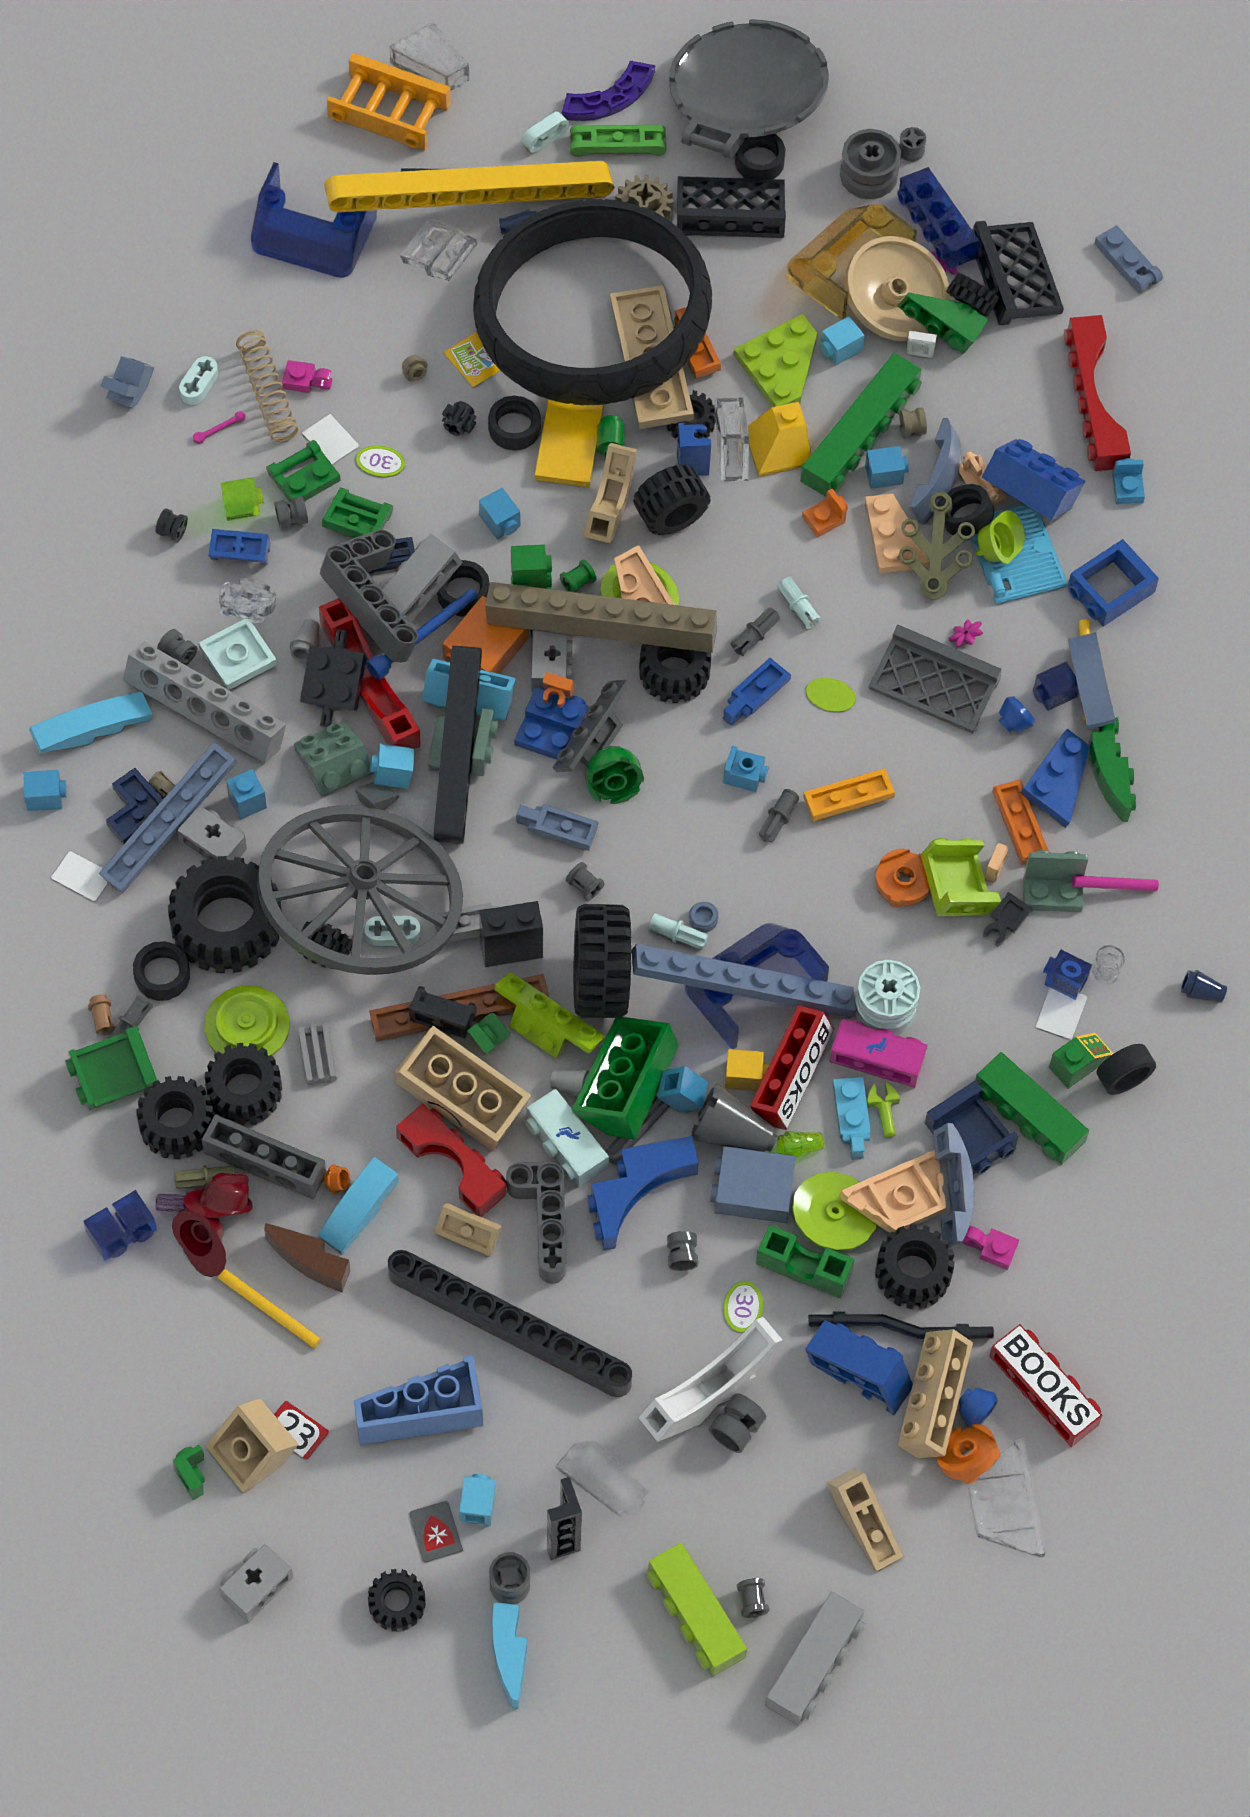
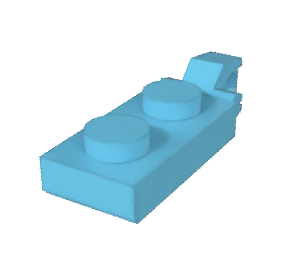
M863 1077L834 1079L833 1089L840 1139H842L843 1143H850L852 1159L864 1158V1141H870L871 1132Z

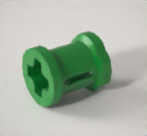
M581 560L579 565L571 571L560 573V581L568 592L577 593V590L585 584L597 581L593 568L586 560Z

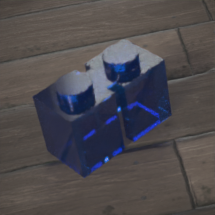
M136 1190L112 1204L116 1211L114 1214L125 1232L122 1231L107 1207L83 1221L87 1235L104 1261L110 1257L116 1258L126 1252L128 1244L131 1242L134 1244L137 1241L144 1242L157 1230L155 1218Z

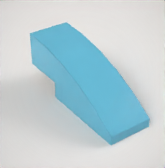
M374 1157L340 1200L320 1231L318 1238L323 1239L325 1243L340 1254H343L380 1211L381 1203L398 1185V1173Z
M494 1602L492 1632L497 1672L511 1707L518 1709L527 1653V1638L516 1636L519 1605Z

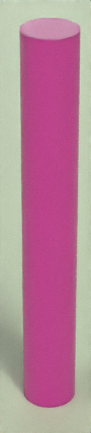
M1073 875L1072 877L1073 887L1157 891L1159 886L1158 880L1078 875Z

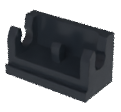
M419 986L409 1007V1018L412 1022L431 1028L434 1026L440 1031L466 1039L468 1030L477 1012V1007H475L476 1004L471 1002L467 1006L427 993L425 987Z

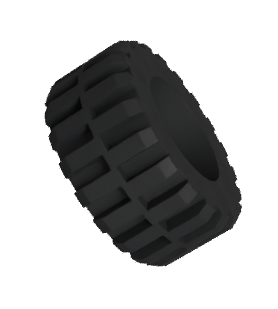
M218 856V860L212 862L208 858L201 861V866L196 867L193 865L186 870L187 876L184 877L182 875L175 882L176 889H172L169 896L168 916L175 944L185 952L189 962L193 964L198 961L199 968L206 971L212 967L215 968L216 973L225 974V969H233V973L241 972L243 966L248 965L249 968L257 965V959L259 957L265 959L271 953L270 946L275 947L277 945L279 934L265 916L258 896L257 876L259 865L252 861L249 864H245L244 858L236 856L234 860H227V856ZM271 879V886L273 892L278 891L276 884L272 883ZM221 898L239 899L253 909L251 918L243 926L231 931H214L198 921V916L203 908ZM278 901L277 904L282 911L281 901Z
M583 904L576 910L573 995L575 1013L582 1018H621L628 1013L631 986L630 911L624 905Z

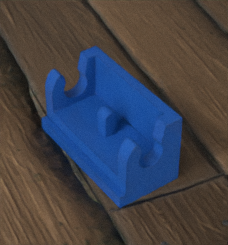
M678 423V465L687 464L690 467L692 466L698 476L709 475L711 439H698L694 437V434L697 432H706L707 427L700 424L684 425V423Z
M212 529L208 556L211 560L222 558L261 562V565H268L267 553L270 551L271 543L268 534Z

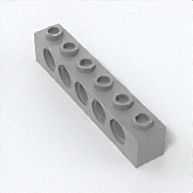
M145 641L128 654L123 681L263 763H266L280 750L286 723Z

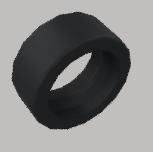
M777 134L746 137L735 154L734 164L737 171L744 178L774 179L779 176L784 169L786 148L783 140ZM761 147L771 150L776 155V159L764 165L754 164L744 157V153L749 149Z
M512 395L501 398L491 407L488 416V430L491 439L496 445L507 450L516 451L526 449L538 439L541 429V416L538 407L533 401L522 396ZM520 413L530 419L531 425L523 432L509 433L499 427L498 421L506 414Z
M960 485L947 493L952 500V509L945 515L944 526L951 535L954 536L958 532L960 524L964 522L971 523L974 526L975 534H978L982 528L989 525L993 520L995 509L987 491L980 485ZM943 498L939 503V507L944 506L946 503ZM975 503L980 504L978 509L970 515L959 518L953 517L955 512L963 506ZM968 527L961 530V534L964 536H969L972 532Z
M461 560L463 563L437 592L438 602L445 609L457 599L447 593L446 587L450 581L456 578L467 577L479 583L480 590L477 598L455 614L460 617L466 616L482 596L487 598L490 585L489 576L484 568L468 560Z
M167 941L153 942L144 946L136 954L133 962L135 983L139 991L150 999L163 1001L179 996L187 988L190 980V966L185 952L176 944ZM166 957L177 962L179 974L173 981L159 985L147 981L144 969L150 961Z
M1139 1043L1127 1046L1109 1056L1099 1065L1096 1073L1107 1093L1114 1095L1128 1091L1141 1084L1155 1071L1157 1066L1147 1047Z

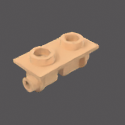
M967 452L963 456L964 461L960 464L958 472L965 484H975L983 487L987 491L993 505L1007 499L1003 490L982 478L987 465L981 455Z

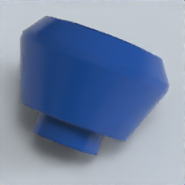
M1014 696L1007 697L999 711L1002 717L998 721L1009 733L1012 730L1019 733L1033 727L1035 722L1033 715Z
M978 1387L974 1391L969 1388L965 1391L958 1402L961 1405L959 1412L970 1428H972V1425L982 1424L998 1402L997 1396L994 1392Z

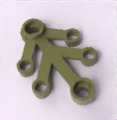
M936 492L929 500L930 510L934 513L932 543L919 531L918 523L914 519H906L901 526L902 533L906 537H910L930 559L928 571L916 559V552L912 547H903L899 552L900 561L908 565L921 579V593L931 600L943 597L948 589L947 582L962 569L970 567L973 562L972 554L968 550H961L956 554V561L941 571L942 560L963 542L973 539L975 535L974 526L971 523L964 522L958 527V532L943 544L945 515L952 509L951 497L945 492ZM939 498H943L946 501L942 507H938L935 504V501ZM913 524L915 530L913 532L905 531L906 525ZM968 527L972 532L969 536H964L961 534V530ZM904 552H912L913 557L910 560H905L902 557ZM962 555H967L970 558L965 564L959 562V558ZM931 581H937L939 586L936 589H930L928 584Z

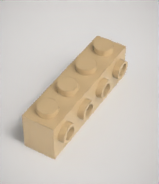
M954 1329L926 1332L897 1445L916 1458L942 1457L946 1454L973 1345L972 1341Z

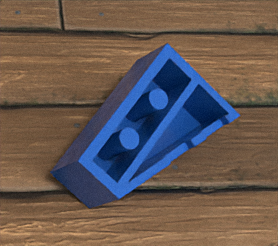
M824 1320L805 1348L813 1366L844 1385L849 1381L862 1388L863 1392L861 1395L868 1400L874 1396L887 1404L886 1411L892 1415L896 1414L912 1390L913 1383L903 1356L899 1351L892 1347H887V1349L881 1347L866 1335L860 1337L852 1333L843 1324L836 1323L834 1325Z

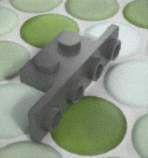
M626 680L609 681L602 687L601 695L595 704L589 707L586 712L587 716L581 725L573 731L568 745L558 754V760L553 766L556 772H571L579 761L587 766L594 753L610 746L623 726L612 711L629 686Z

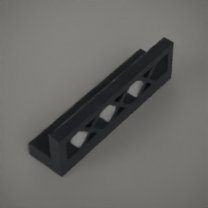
M570 1477L560 1479V1506L547 1510V1551L550 1560L581 1551L582 1510Z

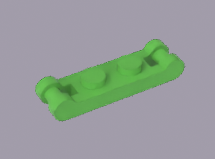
M658 124L576 125L570 128V139L573 140L570 144V153L576 157L583 156L586 153H651L655 156H661L666 153V143L663 141L666 137V129Z

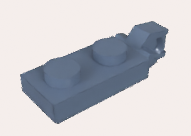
M543 804V807L536 806L535 809L520 805L516 815V822L527 826L528 831L587 851L590 850L599 824L596 820Z

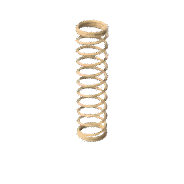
M250 330L237 338L236 346L240 350L239 354L243 359V365L246 367V373L250 376L249 382L253 385L252 389L256 394V400L259 402V409L263 412L262 417L266 420L265 424L269 429L270 438L277 442L287 441L298 433L299 427L296 419L290 417L293 411L287 408L289 401L284 399L286 392L281 391L283 384L277 382L279 374L274 373L276 366L271 364L273 357L268 355L270 349L265 346L266 339L264 334L258 330ZM257 334L262 336V338L257 337L248 340L242 347L239 345L240 341L247 336ZM260 339V341L257 344L249 347H244L249 342ZM261 348L267 349L265 355L254 359L246 358L251 352ZM242 351L247 352V354L243 356ZM264 357L270 358L268 364H263L256 368L249 367L256 360L263 359ZM267 366L274 367V370L262 376H253L258 369H263ZM248 369H252L254 371L250 374ZM270 375L277 376V379L265 385L256 384L261 378ZM252 378H258V379L253 383ZM276 383L280 385V388L268 394L259 393L264 387ZM255 386L261 387L258 391L255 390ZM278 392L283 393V397L270 403L262 402L270 395ZM258 395L264 397L261 400H259ZM281 401L287 403L284 408L273 412L266 411L272 404ZM284 410L290 411L287 417L279 420H269L275 413ZM265 413L270 414L268 418L265 417ZM268 422H272L274 424L271 427H269ZM290 425L289 427H286L284 429H278L280 427ZM295 426V430L287 436H273L274 431H285Z

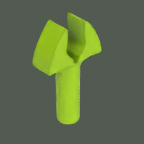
M885 1082L884 1088L887 1096L885 1101H882V1098L876 1093L877 1090L874 1083L868 1095L867 1108L876 1107L879 1110L884 1137L892 1138L896 1135L890 1107L892 1104H899L900 1097L897 1091L888 1082Z

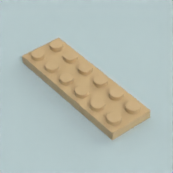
M664 285L610 293V302L624 362L651 350L674 330ZM683 367L668 381L663 382L662 385L641 396L632 398L639 429L694 420Z

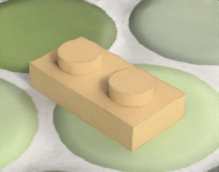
M446 1203L442 1207L434 1233L490 1256L494 1251L502 1226Z

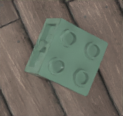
M1047 850L1030 852L1023 877V902L1030 906L1032 910L1082 912L1083 887H1073L1072 877L1073 875L1084 876L1088 855L1075 851L1066 853H1051Z

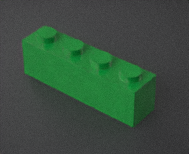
M1002 1052L977 1073L975 1081L982 1088L981 1098L985 1101H991L997 1107L1000 1115L1008 1121L1012 1120L1019 1127L1024 1137L1028 1140H1034L1040 1145L1043 1153L1049 1159L1056 1160L1062 1165L1086 1142L1089 1129Z

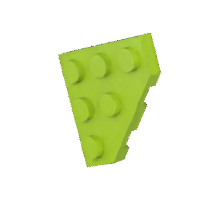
M802 313L734 348L733 355L772 407L795 402L800 403L818 333Z

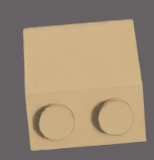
M260 1398L238 1405L206 1445V1448L240 1490L245 1493L282 1466L299 1444Z

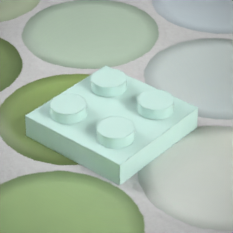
M248 617L198 643L199 649L227 690L277 665L275 656Z

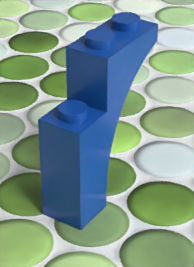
M692 1136L621 1149V1160L616 1161L619 1178L592 1183L591 1195H587L589 1212H595L597 1222L593 1223L596 1241H602L603 1250L616 1248L617 1237L624 1219L634 1205L646 1194L670 1181L698 1175L699 1163Z

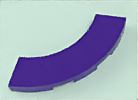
M629 61L625 72L609 89L602 92L595 91L583 94L567 93L561 114L570 121H587L608 117L624 110L637 101L649 87L656 65Z

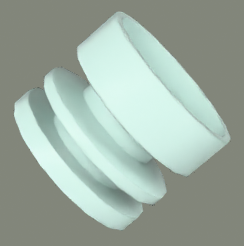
M893 960L877 961L868 966L859 979L855 1002L857 1021L873 1029H887L896 1036L908 1030L915 1019L920 994L919 980L913 970L907 965Z

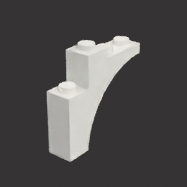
M764 1317L756 1319L730 1347L705 1368L676 1388L655 1398L640 1415V1421L657 1442L702 1424L717 1405L729 1401L736 1393L742 1394L755 1379L754 1373L782 1342V1339Z

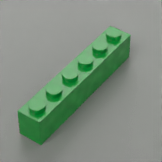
M893 353L803 464L800 482L825 497L830 489L838 491L844 484L847 473L855 471L858 467L863 453L867 452V450H872L879 433L887 431L892 421L891 418L895 413L899 415L900 410L905 408L907 398L910 395L914 396L918 392L922 381H920L921 368Z

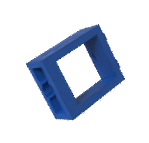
M1122 539L1071 572L1068 590L1075 600H1079L1086 607L1089 616L1094 620H1098L1104 627L1155 593L1159 577ZM1114 562L1135 586L1107 604L1086 579Z

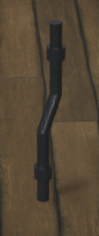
M832 1311V1314H808V1327H820L824 1320L834 1325L840 1323L844 1326H882L917 1339H924L926 1332L954 1329L967 1339L994 1338L993 1326L969 1327V1324H956L955 1327H919L884 1314H846L845 1311Z

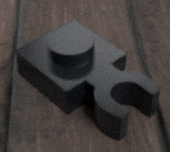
M1008 892L992 912L991 918L996 922L985 927L983 937L986 938L992 931L997 932L1000 937L996 940L995 945L999 947L1005 940L1006 930L1008 929L1015 934L1032 912V908Z

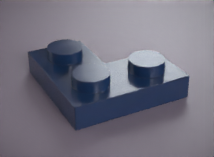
M133 768L112 783L113 790L125 802L126 806L107 818L106 824L123 845L163 800L136 768Z

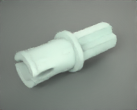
M791 577L783 578L778 584V589L790 604L789 609L796 612L806 629L815 627L809 616L816 624L821 621V617L809 603V596L801 592Z
M654 913L648 929L672 939L674 943L680 941L698 949L704 948L708 938L707 934L683 925L684 922L681 920L677 922L657 913Z

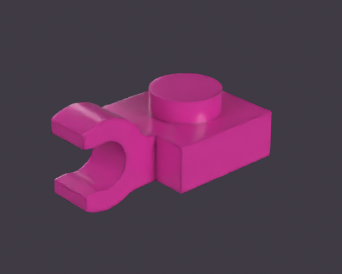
M288 360L282 380L283 389L310 393L311 386L330 389L333 381L330 378L331 370L326 368L316 370L315 364Z
M969 1226L962 1243L982 1250L979 1259L1008 1270L1019 1239L992 1228L987 1236L980 1229Z

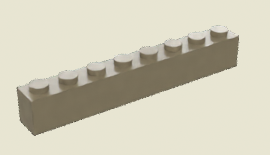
M490 582L485 603L487 624L709 653H713L717 632V610Z

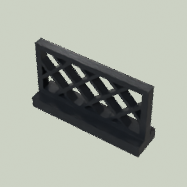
M678 176L677 227L685 235L784 238L786 220L785 179ZM683 186H694L698 190L690 194L683 189ZM721 187L724 191L717 195L710 189ZM748 188L751 192L744 196L737 190ZM766 189H779V192L772 197L764 191ZM703 194L711 199L705 204L697 199ZM730 195L738 200L732 205L724 200ZM757 195L764 200L760 205H756L751 201ZM691 203V204H693V205H694L695 207H697V208H684V207ZM716 204H718V205H720V206H721L722 208H724V209H711V208H712L713 206H715ZM745 205V206H747L748 208H750L751 210L738 209V208H740L741 206ZM769 206H773V207H774L775 209H777V210H765V209L768 208Z
M976 221L970 233L969 241L985 287L999 297L993 307L999 326L1009 325L1011 319L1062 314L1064 307L1034 223L1024 222L987 226L986 221ZM1017 232H1028L1030 240L1027 243L1015 236ZM999 234L1007 240L1001 245L993 240L991 235ZM1010 242L1023 249L1019 255L1006 248ZM1026 251L1037 257L1038 262L1036 264L1023 258ZM1001 254L1014 261L1011 267L1000 261L999 256ZM1018 263L1031 271L1027 277L1014 270ZM1034 273L1044 278V286L1030 279ZM1009 275L1022 283L1019 289L1008 283L1007 278ZM1025 285L1038 292L1035 299L1022 292ZM1043 295L1052 300L1054 306H1046L1038 300ZM1019 298L1030 306L1024 309H1017L1015 300Z

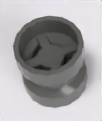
M302 496L295 497L290 502L283 500L274 502L280 529L289 528L294 523L299 525L308 523L307 511Z
M176 629L169 630L161 638L157 649L186 666L193 660L198 650L193 642L190 640L185 641L183 635Z
M678 1231L667 1236V1247L671 1252L668 1256V1267L670 1269L686 1271L698 1266V1255L695 1253V1247L697 1246V1235L695 1233Z

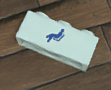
M557 1089L549 1092L526 1108L525 1124L528 1130L534 1136L539 1135L544 1142L542 1143L544 1150L550 1158L556 1157L568 1181L573 1180L580 1187L608 1169L609 1156L579 1117L573 1113L572 1108Z

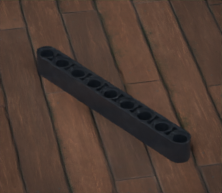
M397 1250L389 1256L387 1261L389 1279L396 1286L610 1396L623 1397L630 1391L632 1386V1370L624 1361L409 1251ZM399 1264H405L409 1267L405 1272H398L394 1268ZM425 1278L436 1280L431 1286H425L421 1283ZM457 1291L463 1294V1296L458 1300H453L448 1297L449 1293ZM480 1305L490 1308L488 1312L483 1314L477 1313L474 1309ZM506 1319H512L517 1322L515 1326L510 1328L503 1326L501 1323ZM533 1333H540L544 1338L535 1342L529 1339V1336ZM560 1347H567L571 1352L568 1355L562 1356L556 1350ZM587 1361H595L599 1366L590 1370L586 1369L583 1364ZM619 1374L625 1377L626 1380L623 1383L617 1384L612 1382L610 1378Z

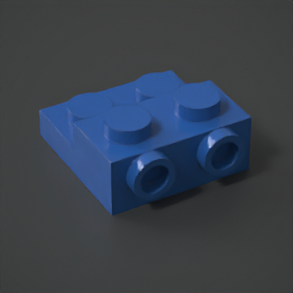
M535 687L526 707L524 720L515 737L514 745L558 760V754L570 742L573 731L581 725L587 716L586 712L589 706L585 705L586 702L582 698L572 696L569 699L565 698V704L560 708L557 705L559 696L556 694L549 697L548 703H544V687L543 689Z

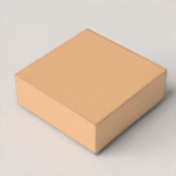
M1000 843L997 844L987 866L985 880L992 883L996 882L1005 863L1008 846Z

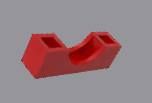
M422 1103L396 1126L397 1138L417 1158L429 1154H439L452 1159L460 1167L463 1174L458 1187L459 1199L475 1215L482 1217L506 1196V1180L497 1169L491 1170L485 1164V1159L479 1151L474 1148L470 1150L464 1144V1138L456 1129L452 1128L450 1130L443 1123L442 1116L435 1109L429 1110Z

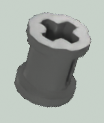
M584 862L577 864L566 877V882L570 885L574 884L583 893L587 901L593 899L605 884L601 878L597 879L587 870V865Z
M752 1578L737 1583V1590L741 1592L744 1608L741 1610L743 1617H759L770 1611L769 1605L765 1604L764 1579Z

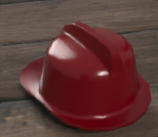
M217 1173L211 1178L205 1188L189 1192L184 1197V1205L187 1210L195 1211L205 1218H221L249 1213L253 1209V1203L248 1198L249 1178L245 1174Z
M190 1210L179 1212L173 1218L172 1230L189 1261L204 1276L214 1277L220 1275L225 1269L227 1262L226 1251L221 1242L224 1231L218 1218H205L203 1215Z

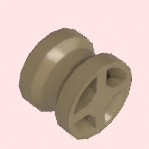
M923 407L916 408L915 411L910 412L906 409L900 410L899 421L904 438L910 437L913 433L926 435L927 422Z

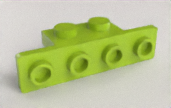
M509 972L495 984L494 990L517 1005L509 1027L557 1059L563 1053L568 1040L586 1053H591L604 1041V1034L515 974Z

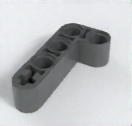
M554 1162L515 1163L508 1168L506 1173L507 1192L515 1199H537L539 1275L547 1283H558L563 1280L566 1274L563 1169ZM522 1177L526 1179L527 1182L518 1185L513 1183V1180L515 1178ZM546 1177H554L557 1179V1182L553 1184H547L543 1181V1179ZM547 1205H555L558 1207V1210L547 1212L543 1208ZM548 1233H555L559 1238L549 1241L544 1236ZM549 1255H555L556 1268H550Z

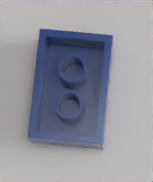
M1015 439L997 448L982 475L983 479L1050 520L1072 509L1086 482L1079 477L1075 470L1063 468L1055 463L1056 460L1052 456L1045 453L1040 454L1032 449L1033 446L1029 442L1022 439Z

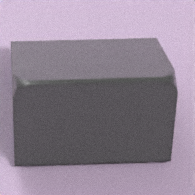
M374 782L355 789L359 801L365 806L386 810L399 798V795L388 786L376 785Z

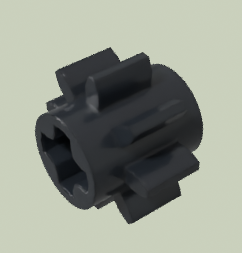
M462 401L455 402L453 406L447 404L442 412L444 428L455 436L463 435L465 431L470 434L476 425L474 409Z

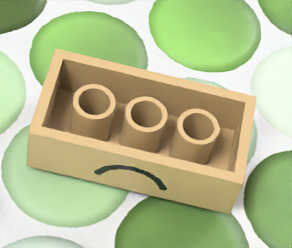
M432 1026L399 1070L395 1079L396 1084L431 1109H435L441 1116L492 1152L526 1107L531 1097L528 1092L434 1026Z

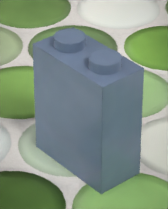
M724 1146L722 1157L716 1156L714 1174L720 1175L719 1184H712L710 1202L716 1203L715 1214L787 1223L796 1156Z

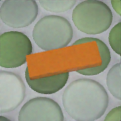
M1016 780L994 786L992 792L1020 864L1024 865L1027 864L1030 852L1049 850L1029 800L1020 793L1023 789L1021 780Z

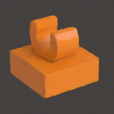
M545 673L542 682L545 690L543 701L548 703L549 697L556 694L559 696L557 705L562 708L565 704V696L572 698L575 689L574 681L552 673Z

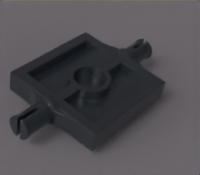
M336 630L334 646L325 648L309 647L300 702L316 705L322 709L319 724L322 727H328L332 724L334 711L343 709L357 711L367 655L352 652L345 648L348 631Z

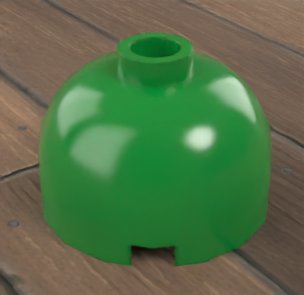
M609 746L600 749L590 758L586 766L585 780L590 795L596 801L602 802L601 799H611V804H618L628 801L638 794L640 784L644 783V775L638 758L631 751L620 746Z

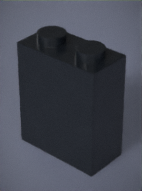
M538 901L479 910L480 945L485 967L543 958V923Z

